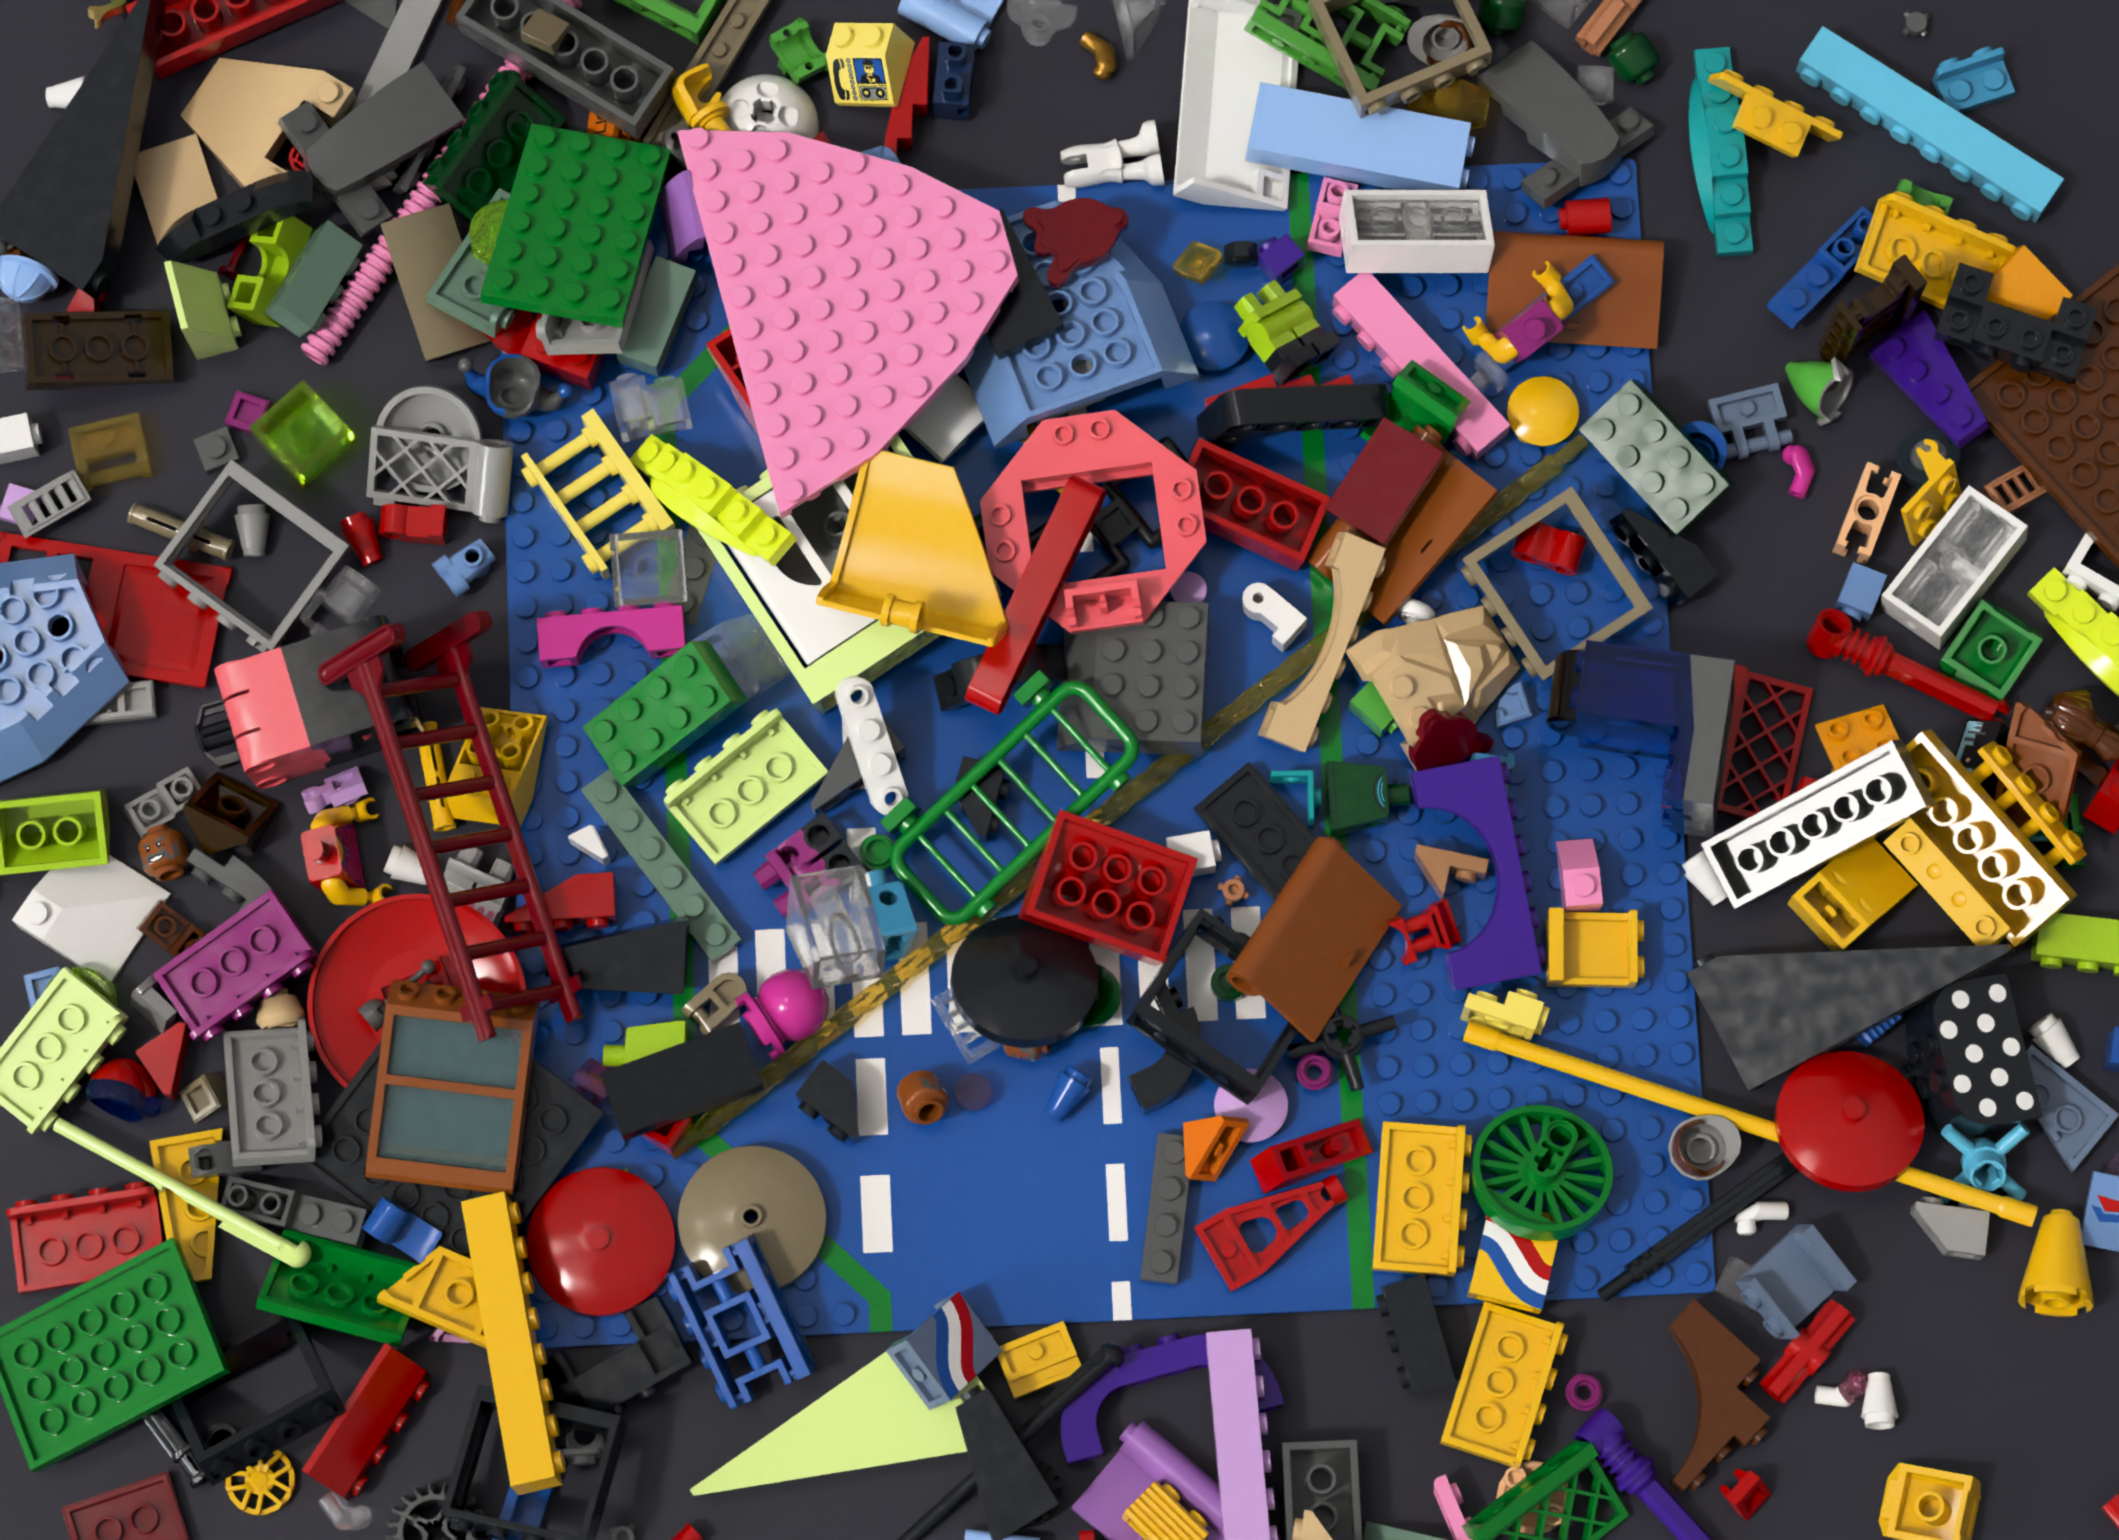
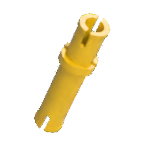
M424 722L426 731L435 730L438 727L437 722ZM441 745L419 747L426 786L447 783ZM446 798L427 801L430 805L434 832H446L457 827Z

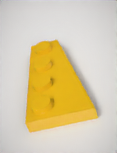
M223 1128L150 1140L149 1146L153 1168L217 1202L219 1177L192 1178L188 1148L215 1144L222 1141ZM168 1188L164 1192L157 1189L166 1240L172 1237L179 1240L195 1283L212 1281L216 1218L190 1205Z

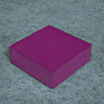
M237 390L224 424L227 427L260 437L272 403L271 401Z

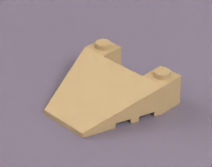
M219 58L181 113V117L193 132L197 134L208 150L218 159L228 174L243 188L263 178L287 172L271 162L288 138L278 125L281 117L309 101L322 120L333 127L350 113L357 97L352 87L323 70Z

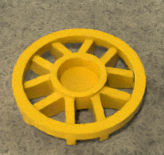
M280 1450L273 1452L272 1454L275 1455L267 1463L264 1464L262 1458L258 1461V1465L253 1467L250 1465L246 1467L247 1471H239L232 1475L245 1477V1484L232 1486V1476L225 1479L227 1494L237 1508L251 1515L263 1516L280 1510L290 1500L296 1484L295 1470L291 1461ZM281 1459L286 1466L274 1473L270 1468ZM287 1472L289 1473L288 1487L276 1480ZM275 1486L286 1491L281 1500L271 1493ZM246 1490L242 1503L236 1498L233 1491ZM252 1494L258 1495L256 1509L247 1507ZM265 1495L273 1500L276 1505L262 1509Z

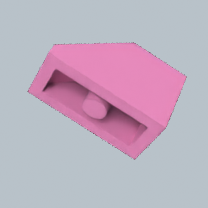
M1593 838L1556 841L1561 901L1564 912H1599L1603 905L1600 867Z

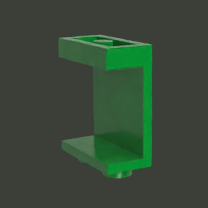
M1411 360L1397 375L1392 383L1394 388L1389 394L1393 423L1408 432H1411L1416 425L1423 429L1428 424L1443 437L1440 442L1442 446L1471 402L1414 360ZM1377 427L1365 428L1360 437L1369 441Z

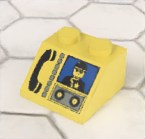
M835 23L826 52L835 103L838 106L897 107L915 42L894 23Z

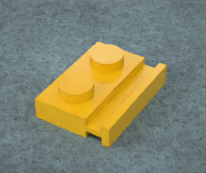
M1064 1321L999 1346L1002 1352L997 1356L1014 1400L1063 1381L1082 1366Z

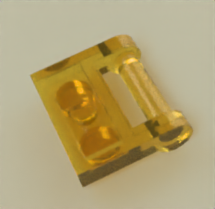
M138 412L68 428L77 475L86 491L94 490L93 486L140 475L142 478L153 476L141 416ZM136 453L137 462L94 472L89 471L88 463Z

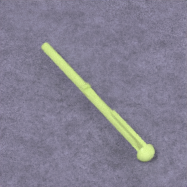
M58 1118L55 1122L53 1131L150 1182L161 1192H164L166 1188L172 1190L190 1205L222 1221L218 1226L219 1228L291 1267L300 1268L310 1261L311 1248L307 1242L302 1241L299 1245H296L62 1118Z

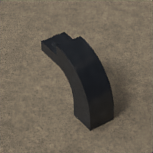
M1035 644L1013 691L1018 690L1038 670L1046 673L1055 683L1054 685L1068 680L1061 646L1058 644ZM984 653L951 664L952 669L933 676L941 711H953L970 703L965 701V694Z
M1165 982L1154 998L1159 1011L1200 1038V1027L1194 1007L1180 1012L1178 1008L1183 1006L1182 1000L1175 986L1168 988ZM1166 1050L1164 1055L1155 1064L1128 1076V1083L1143 1115L1157 1110L1173 1100L1187 1085L1195 1069Z

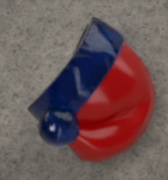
M115 1058L99 1066L86 1083V1099L119 1120L131 1123L139 1122L144 1116L152 1118L158 1116L161 1111V1104L156 1099V1084L145 1066L131 1058Z

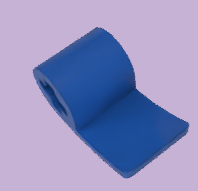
M385 1196L381 1197L362 1227L371 1236L387 1245H394L419 1263H422L426 1256L434 1250L442 1237L441 1231Z

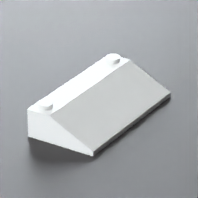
M1189 0L1173 188V196L1204 205L1275 211L1287 210L1290 169L1245 161L1260 82L1294 89L1297 86L1298 62L1243 30L1261 0ZM1285 8L1279 21L1297 30L1302 14L1293 9Z

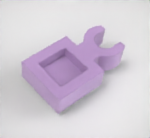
M358 766L324 779L325 784L322 786L310 787L301 792L309 814L317 813L331 803L334 807L342 804H352L358 801L361 796L368 794Z

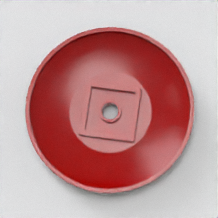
M416 893L388 897L362 908L336 929L322 948L315 962L310 977L307 997L311 1036L314 1037V1045L321 1060L333 1077L344 1088L348 1086L382 1039L383 1027L376 1032L358 1012V1008L370 999H380L383 1001L387 999L393 980L407 981L421 969L422 962L427 959L435 962L436 969L431 974H425L417 981L418 983H424L428 979L435 985L460 987L430 894ZM468 905L454 907L467 946L506 938L492 921L476 909ZM515 951L472 960L482 990L502 993L528 990L525 974ZM395 1015V1021L400 1015ZM494 1027L495 1030L520 1048L523 1030Z

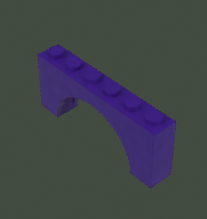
M1494 756L1409 773L1416 809H1439L1450 812L1466 821L1485 842L1495 867L1496 896L1492 912L1485 926L1468 944L1444 954L1451 990L1541 974L1540 965L1546 964V958L1542 943L1536 944L1533 929L1539 928L1535 907H1529L1526 893L1532 892L1531 881L1528 871H1522L1519 857L1525 856L1521 835L1514 834L1512 821L1517 820V810L1514 799L1507 798L1505 784H1510L1507 763H1501L1500 757Z

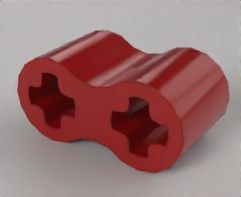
M1539 521L1516 536L1511 555L1523 562L1543 566L1562 575L1575 576L1587 545V539L1579 534L1560 530Z

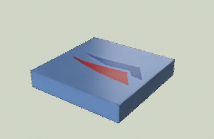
M2092 1170L2081 1225L2083 1241L2086 1246L2119 1252V1175Z

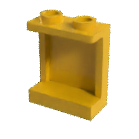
M1549 908L1546 913V987L1635 988L1638 978H1644V956H1638V942L1644 941V920H1638V911L1629 910L1628 913L1564 912V908Z

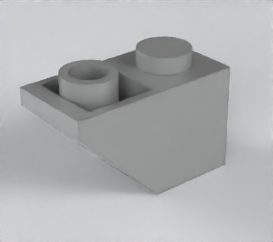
M1922 1197L1921 1202L1916 1201L1911 1206L1910 1214L1942 1255L1981 1260L1985 1256L1990 1212L1961 1202L1958 1203V1207L1944 1205L1943 1199L1935 1197Z

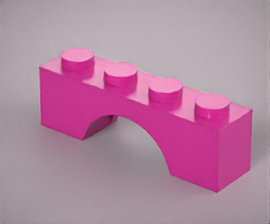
M663 601L655 603L654 608L639 609L638 605L630 604L619 606L617 608L618 611L603 612L602 608H586L581 610V614L567 615L565 611L547 612L545 617L537 618L539 660L542 668L579 666L585 650L595 640L611 634H622L636 639L645 647L651 659L670 658L687 644L682 605L676 606L675 602Z

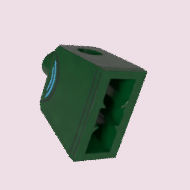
M1326 761L1325 775L1331 837L1386 825L1390 818L1389 806L1410 805L1408 783L1387 784L1386 767Z

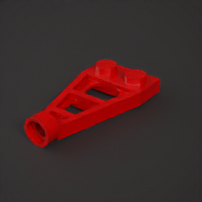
M1332 1174L1318 1183L1227 1208L1195 1226L1194 1230L1230 1292L1233 1293L1264 1275L1334 1206L1336 1207L1347 1201L1348 1196L1335 1174ZM1322 1189H1325L1328 1197L1330 1198L1329 1201L1324 1200L1322 1198ZM1293 1201H1301L1308 1210L1307 1217L1294 1228L1285 1229L1276 1214L1277 1209ZM1260 1217L1267 1218L1276 1229V1237L1262 1252L1254 1253L1240 1233V1226L1249 1220Z

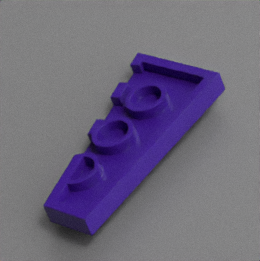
M1923 310L1868 350L1869 357L1960 449L1987 430L1988 423L1944 342L1933 339L1936 328L1926 310Z

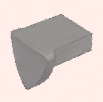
M152 974L133 990L130 1003L136 1011L162 1034L174 1025L177 1011L157 992L161 986Z

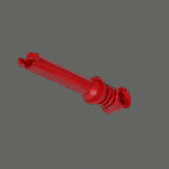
M1834 608L1822 610L1806 637L1807 648L1817 657L1832 659L1834 657L1838 658L1841 654L1843 655L1842 660L1846 662L1848 658L1851 659L1850 664L1853 666L1858 662V668L1862 669L1864 676L1868 678L1871 674L1877 677L1883 674L1888 675L1980 720L2003 723L2004 720L1994 716L1996 710L2006 715L2010 712L2011 708L2005 700L2001 699L1999 701L1896 652L1894 645L1887 641L1888 636L1882 635L1877 637L1873 635L1871 639L1869 638L1870 633L1867 631L1864 634H1860L1861 628L1857 627L1855 631L1852 630L1851 620L1840 610Z

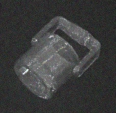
M343 565L327 588L321 587L300 614V621L310 629L309 633L312 636L329 632L319 622L315 623L310 619L319 605L322 604L347 624L357 623L365 617L382 594V591L365 576L353 568Z

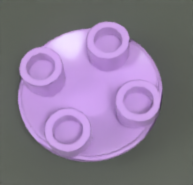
M1245 1069L1253 1075L1257 1071V1069ZM1270 1074L1258 1095L1248 1105L1219 1086L1214 1100V1111L1216 1116L1247 1118L1250 1124L1240 1141L1250 1144L1270 1138L1282 1127L1288 1112V1099L1283 1086Z

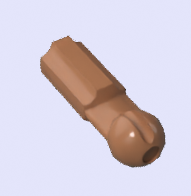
M1603 0L1576 35L1575 40L1583 50L1591 55L1600 57L1643 0Z

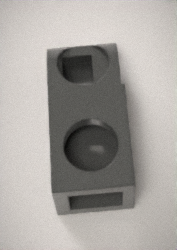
M231 1140L188 1148L191 1177L194 1179L232 1175L246 1176L263 1170L262 1165L233 1167Z

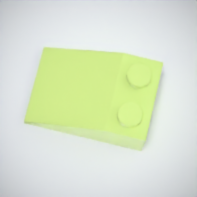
M171 260L164 262L180 328L196 359L200 360L239 349L236 337L242 336L239 321L236 315L230 316L229 309L226 308L231 295L228 282L222 283L217 272Z

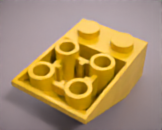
M480 707L521 828L533 800L548 722L547 715ZM471 739L465 740L447 782L483 776ZM488 790L446 798L454 819L500 825Z
M1873 838L1832 860L1791 897L1788 906L1831 951H1846L1917 887L1918 884Z

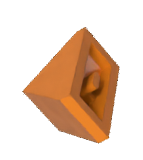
M1220 1115L1184 1122L1185 1175L1191 1180L1216 1182L1250 1124L1247 1118Z

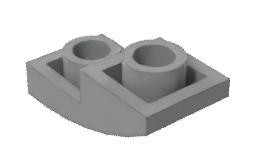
M187 766L156 783L155 789L124 805L123 811L142 839L148 834L147 830L161 824L169 825L184 815L183 807L185 803L201 786Z

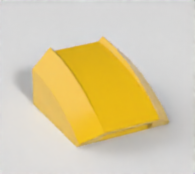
M1898 1463L1887 1478L1878 1522L1883 1536L1896 1540H1972L1979 1501L1981 1500L1980 1481L1974 1476Z

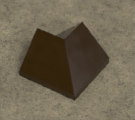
M215 772L185 803L183 812L206 855L239 846L254 854L275 817L280 803Z

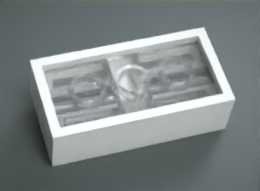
M1344 190L1338 218L1346 273H1488L1495 243L1486 190Z
M1968 485L1882 594L1881 610L1940 650L2025 543L2028 525Z

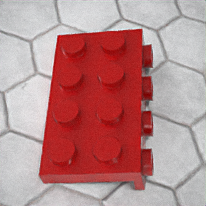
M147 1182L129 1183L125 1185V1190L111 1192L110 1188H96L89 1190L88 1196L74 1198V1194L71 1193L54 1195L51 1197L52 1202L37 1204L35 1199L21 1200L14 1203V1208L6 1209L7 1218L10 1220L18 1293L20 1294L82 1285L164 1242L158 1191L152 1186L147 1187Z

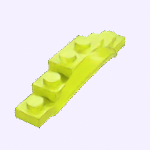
M653 434L645 440L629 459L638 471L649 478L652 492L667 508L690 525L725 544L751 556H759L774 567L797 541V538L790 531L767 516L760 507L738 493L731 484L687 453L683 454L669 443L665 444Z
M2054 567L2027 595L2044 611L2045 618L2075 655L2119 697V618L2112 611L2108 614L2083 589L2078 591L2073 585L2066 582V578Z

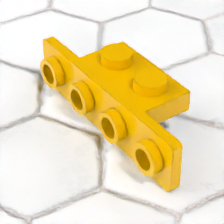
M1724 70L1723 72L1710 74L1709 83L1743 99L1732 128L1792 158L1798 157L1808 132L1827 142L1841 140L1843 132L1834 128L1835 123L1822 116H1815L1814 118L1804 113L1805 108L1800 104L1788 100L1782 102L1774 98V92L1760 85L1752 87L1744 83V77L1736 72Z

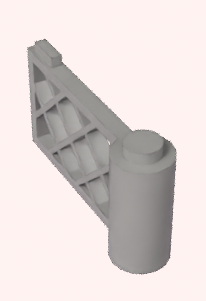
M373 425L371 427L366 497L374 498L373 505L379 506L396 504V501L431 506V504L446 505L447 509L472 512L479 516V521L499 523L501 518L508 516L514 444L500 439L478 440ZM380 436L393 437L402 450L391 459H388L380 449ZM404 439L413 441L410 444H407ZM418 441L428 442L437 453L426 464H423L411 449ZM439 444H444L448 446L445 449H442ZM454 446L469 448L468 463L461 469H458L446 454ZM403 453H406L418 468L407 479L392 464ZM438 458H441L453 473L442 484L427 469ZM380 459L383 465L378 468V461ZM385 468L389 470L399 483L392 491L376 489L377 475ZM466 469L467 478L462 474V472H464ZM420 473L424 475L434 488L427 496L418 495L408 483ZM457 478L466 489L465 501L453 500L443 487ZM403 488L406 491V493L397 491ZM438 493L442 498L432 496Z

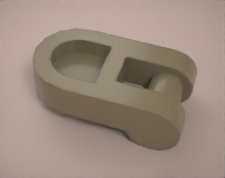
M730 972L722 973L685 1004L681 1011L688 1019L693 1018L699 1024L698 1030L703 1035L714 1032L740 1008L735 1004L734 998L745 991L747 992V986L744 980L737 974ZM710 1000L719 1008L711 1016L703 1008Z

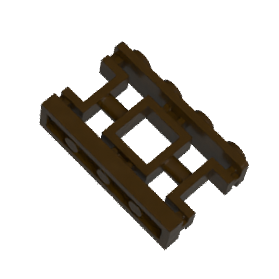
M1905 254L1893 262L1883 283L1862 298H1855L1851 301L1849 308L1842 301L1834 306L1818 343L1820 348L1818 352L1824 362H1831V359L1836 357V359L1847 366L1854 350L1876 334H1883L1889 324L1894 330H1897L1910 320L1927 281Z

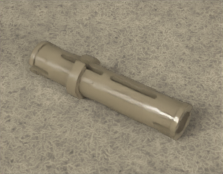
M138 502L133 503L127 517V523L135 524L169 539H173L185 523L183 520L143 506ZM155 519L176 527V530L174 531L153 523L152 520ZM202 524L195 535L209 540L211 543L207 544L192 538L187 545L188 549L195 553L200 550L219 557L226 562L229 561L234 552L236 541L208 531L207 526Z

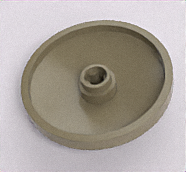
M764 1146L736 1147L709 1159L689 1180L681 1197L678 1211V1230L682 1246L690 1262L694 1263L697 1271L703 1277L729 1266L723 1254V1248L754 1233L780 1289L798 1280L812 1266L821 1251L827 1228V1213L823 1195L811 1173L792 1156L777 1149ZM747 1212L751 1214L756 1212L758 1219L750 1224L746 1222L744 1216ZM744 1266L741 1270L726 1276L733 1293L740 1294L754 1288Z

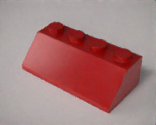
M385 1343L345 1403L344 1408L346 1412L335 1418L302 1471L347 1501L350 1500L352 1495L358 1497L369 1481V1478L365 1475L374 1463L378 1466L388 1453L390 1447L386 1443L393 1432L399 1434L407 1424L410 1414L406 1412L414 1400L420 1402L428 1392L431 1383L427 1380L431 1375Z

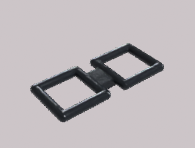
M1163 437L1158 441L1187 462L1188 459L1170 437ZM1130 479L1103 482L1101 484L1102 488L1107 489L1106 495L1112 503L1099 511L1090 529V533L1112 562L1089 579L1118 576L1129 568L1130 560L1119 544L1134 533L1139 536L1149 549H1155L1162 544L1160 527L1153 532L1119 488ZM1047 522L1030 533L1032 549L1036 547Z

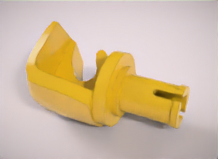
M708 63L698 65L675 79L671 88V94L689 127L712 131H731L724 120L729 115L730 108L725 101H721V92H716L709 102L703 103L700 101L703 94L710 88L712 81V72Z

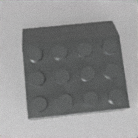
M1161 601L1148 620L1141 625L1070 634L1064 629L1063 659L1068 680L1061 682V684L1077 680L1085 682L1094 688L1133 730L1138 738L1139 753L1203 756L1211 620L1209 604ZM1070 695L1059 705V711L1097 752L1124 753L1125 745L1123 741L1082 697ZM1058 721L1057 751L1087 752Z

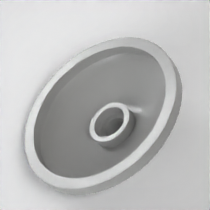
M415 386L400 392L386 404L376 424L430 433L431 428H435L442 435L482 440L480 424L470 406L455 393L437 386ZM380 436V449L388 459H391L402 450L393 437ZM404 439L407 444H410L413 441ZM418 441L411 447L423 464H426L437 455L428 442ZM439 444L442 449H445L448 446L444 444ZM454 446L446 452L458 469H461L468 463L469 448ZM403 453L392 462L405 479L418 470L406 453ZM438 458L427 467L440 484L453 475L441 458ZM466 469L464 472H462V474H463L466 478H467V469ZM422 473L408 482L413 490L430 493L434 490ZM455 478L443 488L445 491L459 485L460 481Z

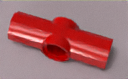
M1831 1299L1818 1312L1806 1329L1803 1327L1799 1332L1800 1335L1788 1344L1782 1352L1784 1355L1762 1379L1759 1385L1771 1398L1783 1405L1797 1391L1807 1376L1811 1377L1832 1353L1830 1349L1856 1319L1846 1308Z

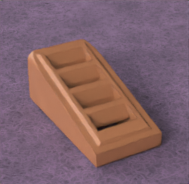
M2023 465L1983 486L1980 491L1981 494L2010 514L2016 513L2048 493ZM2025 474L2035 490L2030 492L2020 476ZM2014 481L2023 497H2017L2009 485L2010 482ZM2003 488L2012 503L2007 505L1997 490Z

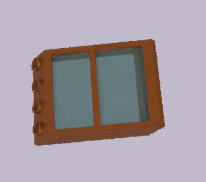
M393 980L385 1007L365 1177L491 1193L504 1191L507 1195H513L520 1168L540 1002L489 1013L497 1036L491 1040L479 1042L472 1020L465 1023L462 1021L459 1008L465 1006L466 1002L460 987ZM482 990L483 995L492 992L493 997H494V996H499V995H504V994H509V993H502V992H494V991Z

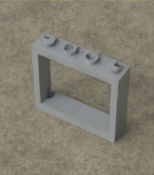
M230 460L157 559L154 566L161 570L158 577L165 581V583L174 589L178 584L183 586L190 592L187 598L203 610L209 605L220 613L216 620L233 632L237 627L242 629L249 635L246 641L263 653L267 648L269 650L279 648L352 546L237 462ZM234 481H237L333 551L272 636L173 565Z

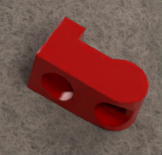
M385 504L381 507L378 535L386 539L409 543L446 545L449 512L446 505L431 504V507Z

